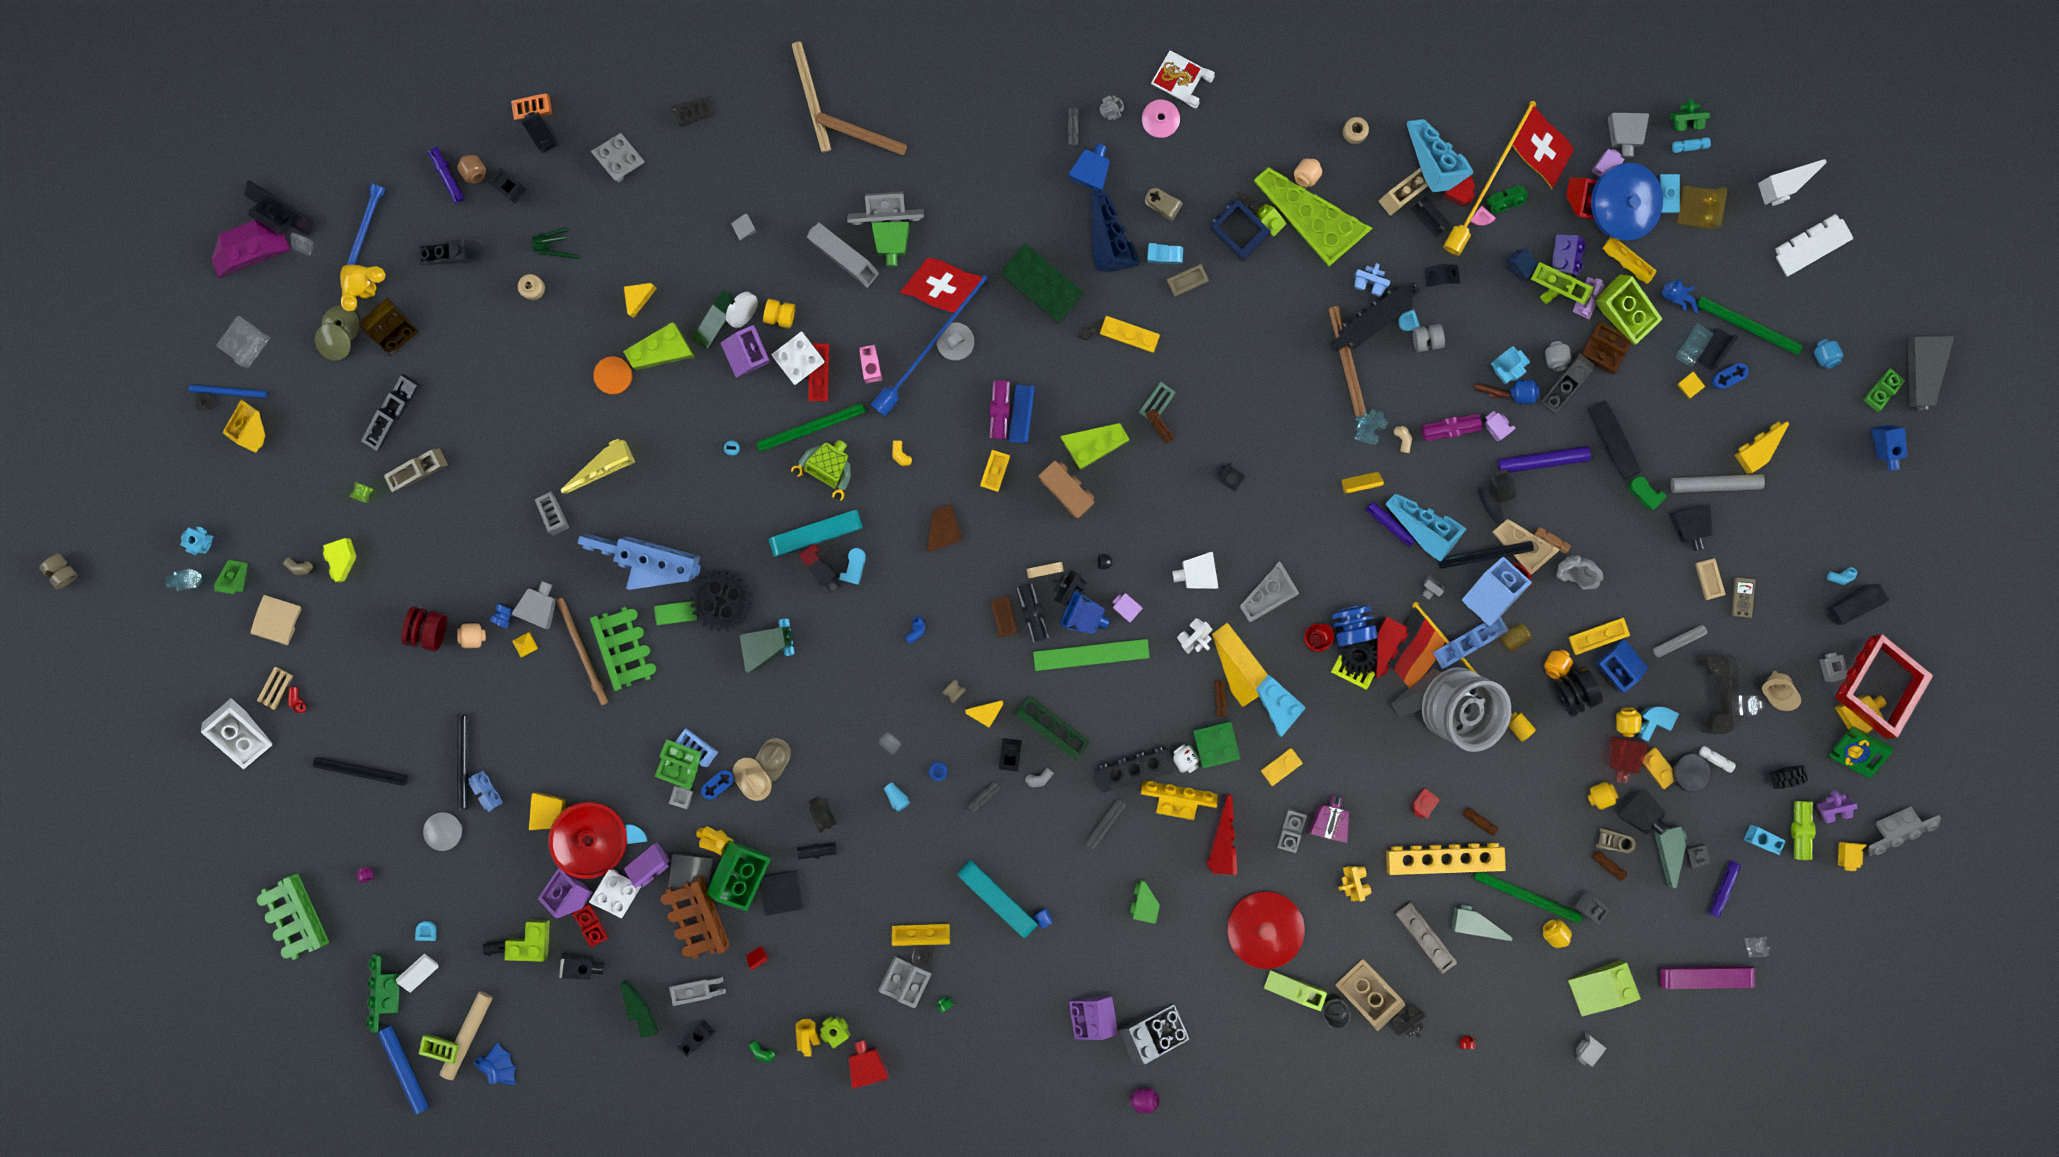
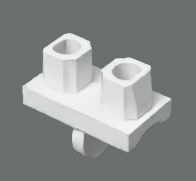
M1196 618L1190 624L1195 632L1189 636L1183 631L1177 637L1182 644V648L1188 654L1193 649L1197 652L1203 647L1207 651L1210 649L1207 643L1211 640V637L1208 634L1213 629L1206 621L1203 623Z

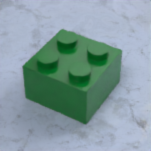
M1231 721L1192 730L1202 768L1240 760Z

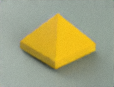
M530 632L512 641L521 658L538 649Z

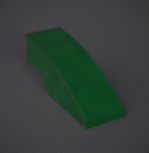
M628 980L622 981L620 986L628 1020H637L641 1038L656 1035L659 1030L647 1002Z

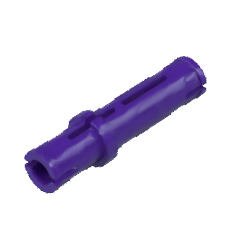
M438 147L432 148L427 154L435 166V172L439 173L453 203H460V200L463 201L465 197L448 168L450 165L448 162H445Z
M1374 501L1367 506L1365 511L1377 519L1378 524H1383L1408 547L1416 541L1408 530L1390 516L1388 511L1385 512Z
M1730 860L1717 894H1714L1715 899L1708 914L1721 918L1723 909L1730 900L1728 898L1742 867L1741 864Z

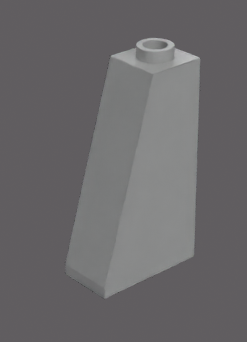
M818 222L816 226L810 229L807 238L812 244L866 288L879 275L878 271L867 259Z

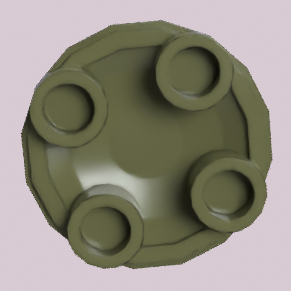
M327 323L317 330L315 334L316 348L326 359L332 361L342 360L350 352L352 336L349 332H345L340 326L332 323Z

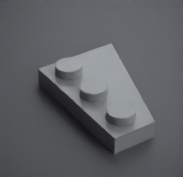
M1280 561L1240 605L1249 623L1299 595L1298 590Z

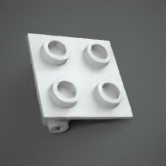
M802 331L771 354L794 385L825 363Z
M609 869L589 903L622 918L641 886L635 889L630 879L618 874L619 872L615 869Z

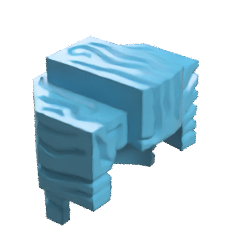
M1512 346L1491 363V366H1493L1497 376L1506 384L1510 380H1517L1527 371L1524 367L1530 361L1521 350L1517 351Z

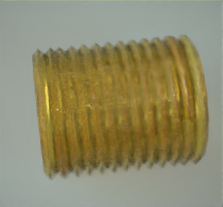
M1519 623L1505 634H1502L1500 638L1506 648L1513 653L1531 641L1532 635L1523 623Z

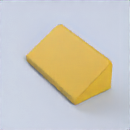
M1379 472L1346 478L1341 481L1345 494L1379 487L1384 484Z

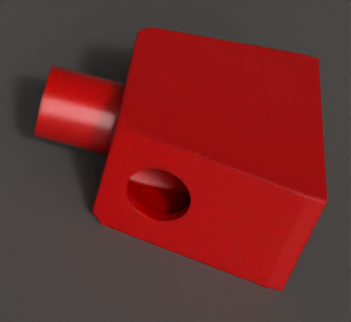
M865 1039L854 1042L856 1053L849 1056L852 1089L888 1079L889 1073L877 1048L867 1049Z

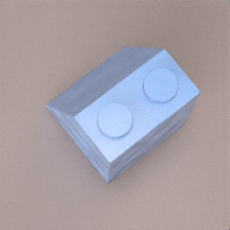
M1502 557L1483 574L1462 601L1484 622L1491 626L1532 582L1507 559Z

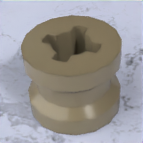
M955 679L942 693L948 695L950 701L954 703L966 689L960 687Z

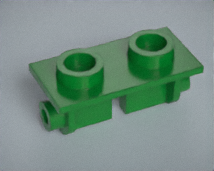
M1517 185L1505 190L1506 197H1504L1502 191L1489 195L1486 202L1488 206L1491 205L1490 213H1502L1511 207L1523 205L1527 202L1528 191H1525L1523 186Z

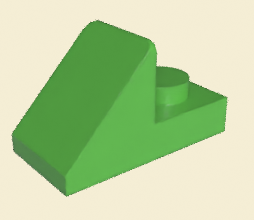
M228 560L214 584L215 591L234 594L235 591L242 592L247 563Z

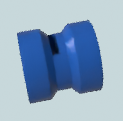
M497 603L495 607L496 612L489 621L508 628L509 618L513 616L514 609Z

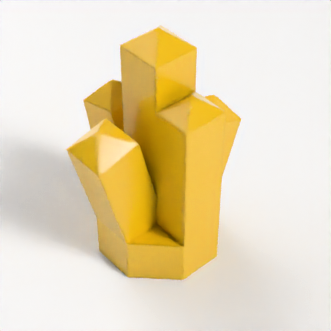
M708 826L697 830V837L701 838L699 846L716 852L723 856L729 841H734L722 830L715 831Z
M802 1019L796 1023L795 1027L797 1051H802L804 1056H811V1042L813 1046L819 1045L820 1037L817 1033L815 1022L811 1019Z

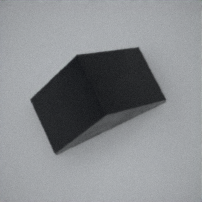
M1003 738L999 769L1018 772L1022 740Z

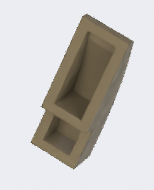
M440 448L431 449L418 458H413L388 472L384 477L391 492H396L448 466Z

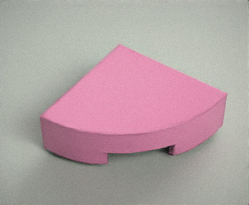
M1481 206L1473 215L1470 223L1484 226L1490 224L1496 218Z

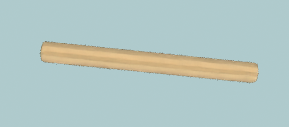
M800 41L792 43V48L822 153L831 151V146L824 125L816 123V117L821 110L804 49Z

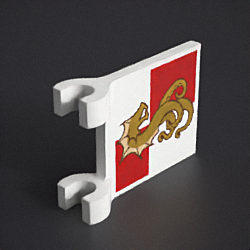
M1169 51L1151 84L1184 101L1190 107L1197 109L1200 99L1191 94L1201 77L1212 83L1215 72Z

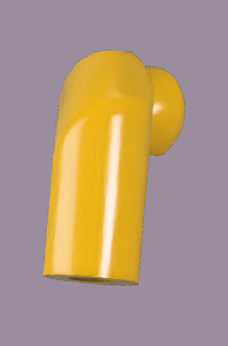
M893 441V459L900 466H909L912 463V458L902 452V441Z

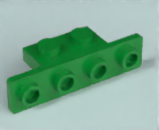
M372 953V958L369 959L371 978L368 979V988L371 989L367 1000V1006L370 1009V1016L367 1017V1028L373 1033H378L379 1014L398 1013L399 984H397L396 979L400 974H380L381 955Z

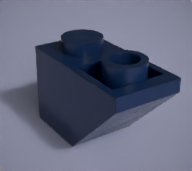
M1525 247L1521 251L1517 249L1516 252L1512 253L1507 259L1509 264L1506 266V269L1524 282L1534 272L1539 263L1529 249Z

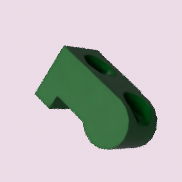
M1644 477L1633 478L1628 483L1629 491L1649 511L1654 510L1667 497L1662 491L1656 493Z

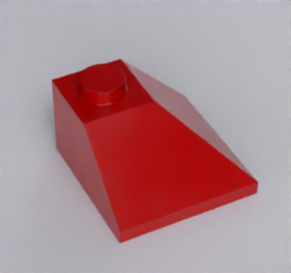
M1569 178L1566 197L1577 217L1594 220L1591 209V197L1597 182L1596 180Z

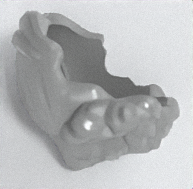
M1579 555L1568 556L1558 565L1557 578L1563 582L1568 580L1576 582L1582 590L1598 588L1604 578L1603 572L1592 560L1581 558Z

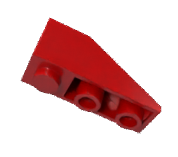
M1385 617L1377 631V660L1375 666V677L1380 678L1381 675L1385 676L1389 669L1387 665L1389 660H1394L1399 651L1397 649L1400 642L1403 643L1408 635L1406 632L1407 627L1389 617Z

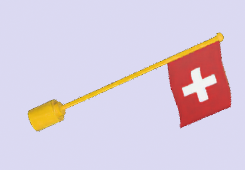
M1535 101L1529 102V108L1464 225L1453 227L1443 245V248L1449 253L1460 256L1471 236L1467 226L1511 146L1514 147L1529 166L1545 179L1551 189L1555 186L1574 149L1566 137L1546 121L1536 108Z

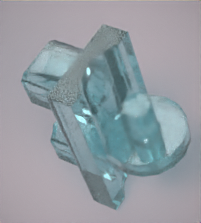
M1372 409L1369 414L1365 412L1362 418L1356 416L1355 421L1359 423L1356 430L1359 432L1355 440L1375 446L1379 440V436L1374 434L1375 429L1384 430L1389 423L1383 417L1384 413Z
M186 569L174 572L173 576H166L167 588L176 587V591L196 588L202 583L201 574L194 571V569Z

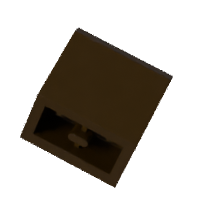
M388 297L359 322L363 331L389 356L419 331Z

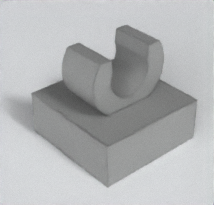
M1429 575L1424 582V586L1427 588L1424 590L1423 596L1428 600L1434 593L1440 597L1444 592L1445 586Z

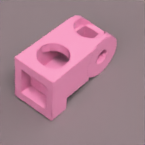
M875 344L859 347L865 383L883 381Z

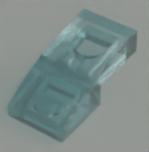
M1697 323L1687 340L1682 344L1675 358L1692 368L1706 348L1713 333Z

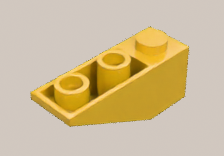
M1780 421L1769 427L1771 429L1766 434L1762 432L1755 436L1753 443L1750 445L1746 443L1738 448L1739 452L1735 454V457L1747 474L1755 472L1770 461L1789 425L1788 421L1780 423Z

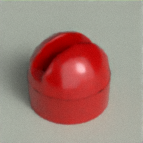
M1463 1036L1460 1039V1049H1476L1474 1039L1471 1036Z

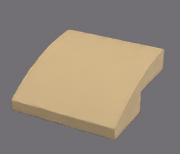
M264 595L250 633L288 646L295 631L294 625L302 609L298 605Z

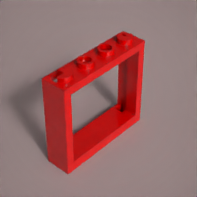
M1883 634L1870 636L1868 641H1865V646L1856 656L1853 667L1847 671V677L1839 685L1840 689L1835 698L1885 739L1898 738L1933 675ZM1879 649L1913 675L1912 680L1887 722L1853 695Z

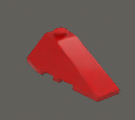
M1231 794L1226 795L1210 850V857H1207V869H1211L1212 874L1237 875L1236 849L1233 846L1235 831L1234 826H1232L1234 814Z

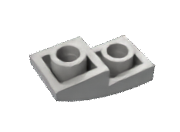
M1288 808L1277 848L1294 853L1297 852L1307 813Z

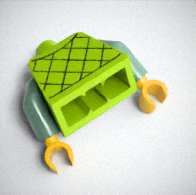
M837 440L834 446L824 443L822 446L817 445L806 450L799 460V465L792 467L791 472L794 473L796 468H799L800 473L797 477L803 476L805 471L834 489L838 487L832 497L834 499L835 493L839 492L842 495L841 501L844 498L843 490H846L851 477L850 464L847 462L848 455L843 453L847 445L843 441Z

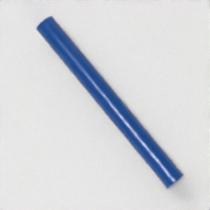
M189 385V392L267 398V391Z

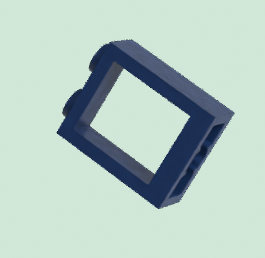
M1238 199L1235 203L1231 201L1224 208L1226 212L1222 216L1218 214L1211 221L1213 225L1210 230L1238 258L1244 261L1270 234L1271 230ZM1237 208L1260 230L1243 249L1219 227Z

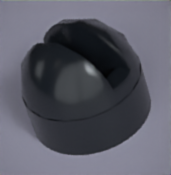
M1099 554V570L1110 568L1113 563L1112 558L1106 554Z

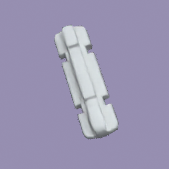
M1703 746L1699 751L1700 756L1707 758V760L1720 768L1723 767L1727 772L1732 773L1736 767L1735 763L1727 761L1725 757L1711 751L1706 746Z

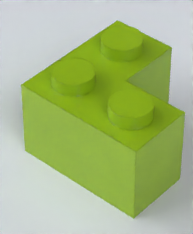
M530 919L525 925V938H510L505 941V960L538 962L547 960L550 920Z

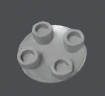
M439 812L429 817L423 829L424 839L433 849L446 851L458 844L463 826L452 814Z

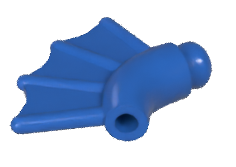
M499 1042L494 1045L485 1059L478 1056L475 1060L474 1066L479 1067V1070L486 1074L488 1084L498 1082L516 1085L514 1071L517 1067L511 1063L510 1052L503 1050Z

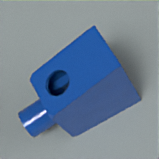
M1097 143L1093 152L1085 149L1070 171L1068 179L1097 192H1102L1110 160L1104 157L1107 147Z
M1885 425L1871 428L1878 459L1887 461L1888 470L1900 469L1899 459L1907 457L1905 427Z

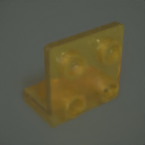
M1684 186L1677 223L1711 230L1719 228L1722 223L1728 188L1719 187L1714 191Z

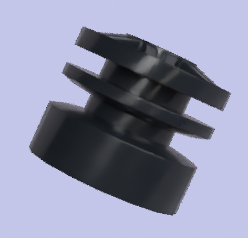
M1586 667L1572 672L1573 681L1566 675L1563 676V681L1561 679L1554 681L1557 697L1571 717L1576 716L1578 711L1580 713L1585 711L1584 703L1589 708L1603 703L1599 686Z

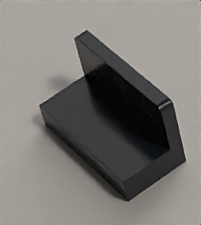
M1716 328L1695 360L1709 370L1718 368L1738 336L1736 334L1730 336L1720 328Z

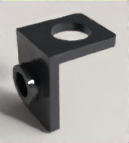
M1439 264L1425 268L1426 286L1459 284L1458 265ZM1433 270L1437 272V279L1434 282L1430 278Z
M1230 462L1226 466L1222 465L1217 472L1219 475L1217 480L1233 491L1237 490L1245 478V475L1233 468ZM1230 473L1238 476L1236 484L1228 483L1227 476Z

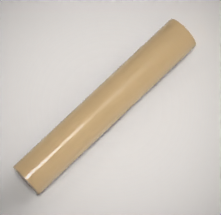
M482 991L478 992L454 1042L459 1044L455 1064L445 1062L439 1073L441 1077L454 1080L493 999L491 995ZM451 1048V1050H450V1052H449V1054H448V1057H450V1058H451V1054H452L453 1048Z

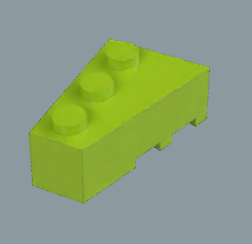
M674 322L623 351L635 370L696 358Z
M1120 423L1060 436L1079 471L1130 440Z

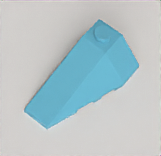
M1421 119L1407 122L1424 179L1432 192L1450 190L1473 174V170L1462 154L1457 155L1452 150L1453 146L1449 142L1445 143L1439 138V133L1426 120Z
M1394 494L1386 503V506L1421 547L1440 562L1449 554L1466 531L1465 527L1448 516L1442 518L1433 514L1434 510L1430 508L1424 510L1418 507L1416 502L1398 494Z

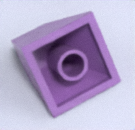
M558 868L538 897V900L555 918H560L582 909L593 892L585 883Z

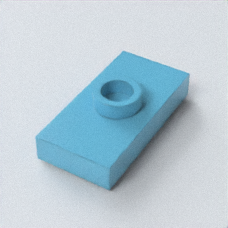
M1660 174L1659 183L1663 193L1661 214L1680 213V174Z

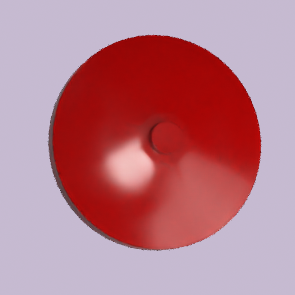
M593 801L579 802L564 809L553 821L548 835L549 851L556 865L566 874L581 879L597 878L606 874L609 869L612 870L622 859L627 844L626 829L617 813L610 807Z
M1260 891L1244 897L1233 908L1228 919L1227 935L1233 951L1242 961L1256 968L1272 969L1288 963L1298 953L1304 940L1305 928L1300 911L1287 897L1276 892Z

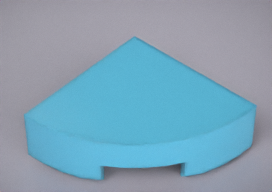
M632 824L625 825L627 844L648 841L646 834L639 827Z

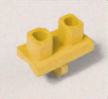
M1344 867L1345 877H1342L1343 884L1339 885L1338 889L1345 890L1346 896H1350L1351 901H1364L1365 897L1372 893L1369 884L1361 885L1360 878L1367 875L1365 867Z

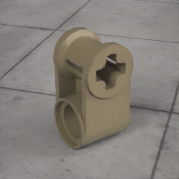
M1158 188L1150 189L1145 197V203L1149 208L1171 221L1175 219L1183 205L1180 200ZM1154 195L1157 196V200H1155V202L1151 201Z
M1599 829L1601 833L1596 847L1630 853L1635 849L1636 842L1632 837L1608 829ZM1623 839H1628L1629 846L1623 849L1621 842Z

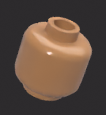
M476 155L463 156L457 165L458 172L467 183L477 184L485 178L486 168Z

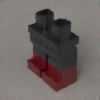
M814 543L800 553L799 556L814 577L819 580L817 582L819 586L823 587L825 585L828 591L832 593L841 587L835 578L838 574L822 561L817 554L821 549Z

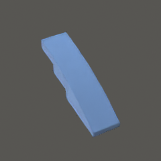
M1501 617L1491 626L1484 622L1434 651L1433 654L1441 668L1444 669L1509 630Z

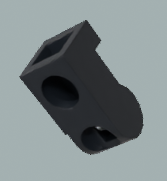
M703 1019L677 1045V1048L688 1057L708 1040L715 1031Z

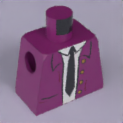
M1332 795L1329 806L1320 804L1309 829L1310 834L1347 843L1349 811L1341 809L1342 797Z

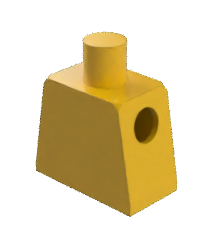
M1869 695L1857 697L1883 719V715L1879 710L1886 706L1887 703L1882 696L1879 695L1873 700ZM1843 704L1834 707L1848 729L1854 726L1867 734L1873 729Z
M540 792L532 793L529 830L550 829L555 818L566 809V799Z

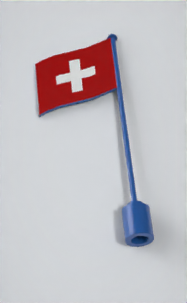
M927 258L899 292V294L915 297L935 308L954 314L894 388L890 386L888 389L884 387L870 405L879 413L886 416L899 400L897 395L899 393L896 390L986 280L988 281L987 275H982L981 277L970 274L944 261Z

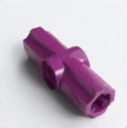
M993 381V396L990 403L991 439H1006L1007 419H1009L1010 382Z
M1479 414L1461 418H1447L1440 422L1421 425L1424 441L1458 437L1465 433L1481 431L1482 421Z

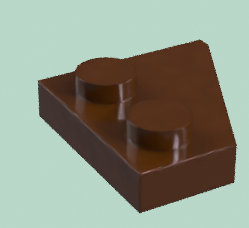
M952 505L933 510L927 551L931 552L963 541Z

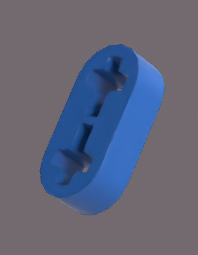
M1737 363L1718 372L1712 378L1713 386L1716 389L1722 390L1734 385L1748 376V367L1743 363ZM1737 369H1742L1741 376L1736 375L1733 377L1732 373L1736 372ZM1728 376L1729 379L1724 381V385L1718 383L1720 377Z
M730 770L720 771L703 785L701 789L703 797L708 800L718 797L734 783V774ZM722 774L730 776L728 778L729 783L719 784V781L723 779ZM716 785L717 788L713 791L714 795H708L706 793L708 791L707 786L711 788Z

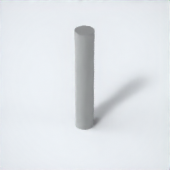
M1763 474L1671 478L1670 482L1672 493L1762 490L1765 486Z

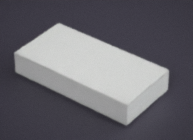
M424 953L396 979V982L411 993L439 967L438 963Z

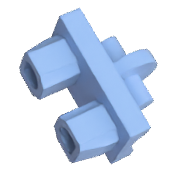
M1375 263L1374 267L1367 265L1365 271L1358 269L1354 274V278H1356L1354 288L1364 291L1367 283L1373 284L1370 294L1377 297L1383 294L1390 281L1381 278L1385 272L1379 270L1380 264Z

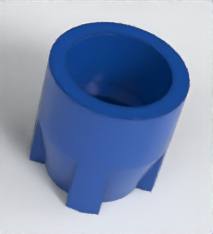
M1047 908L1041 909L1033 915L1041 929L1053 923Z

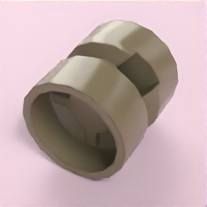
M60 553L51 556L39 567L46 577H50L49 581L56 590L66 587L78 576L71 566H66L67 561Z

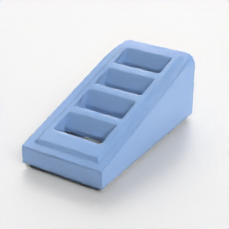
M685 728L675 743L683 745L687 737H691L685 746L690 748L694 741L697 743L692 748L693 750L698 751L702 746L699 764L703 767H708L718 751Z

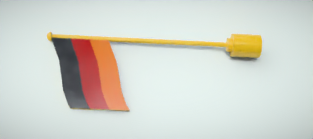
M1418 602L1413 603L1412 607L1414 609L1405 625L1408 635L1403 643L1400 642L1397 649L1399 651L1394 660L1390 659L1388 662L1409 688L1419 681L1435 662L1436 658L1433 652L1443 647L1445 642L1446 644L1450 643L1419 607ZM1464 657L1460 659L1470 671L1477 673ZM1515 711L1511 713L1508 727L1523 742L1536 729L1521 712L1516 713Z

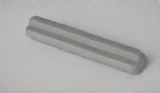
M1704 625L1697 626L1653 648L1654 655L1662 657L1708 633Z

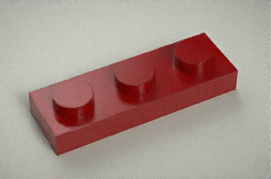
M811 343L825 363L809 374L808 401L828 402L829 344Z

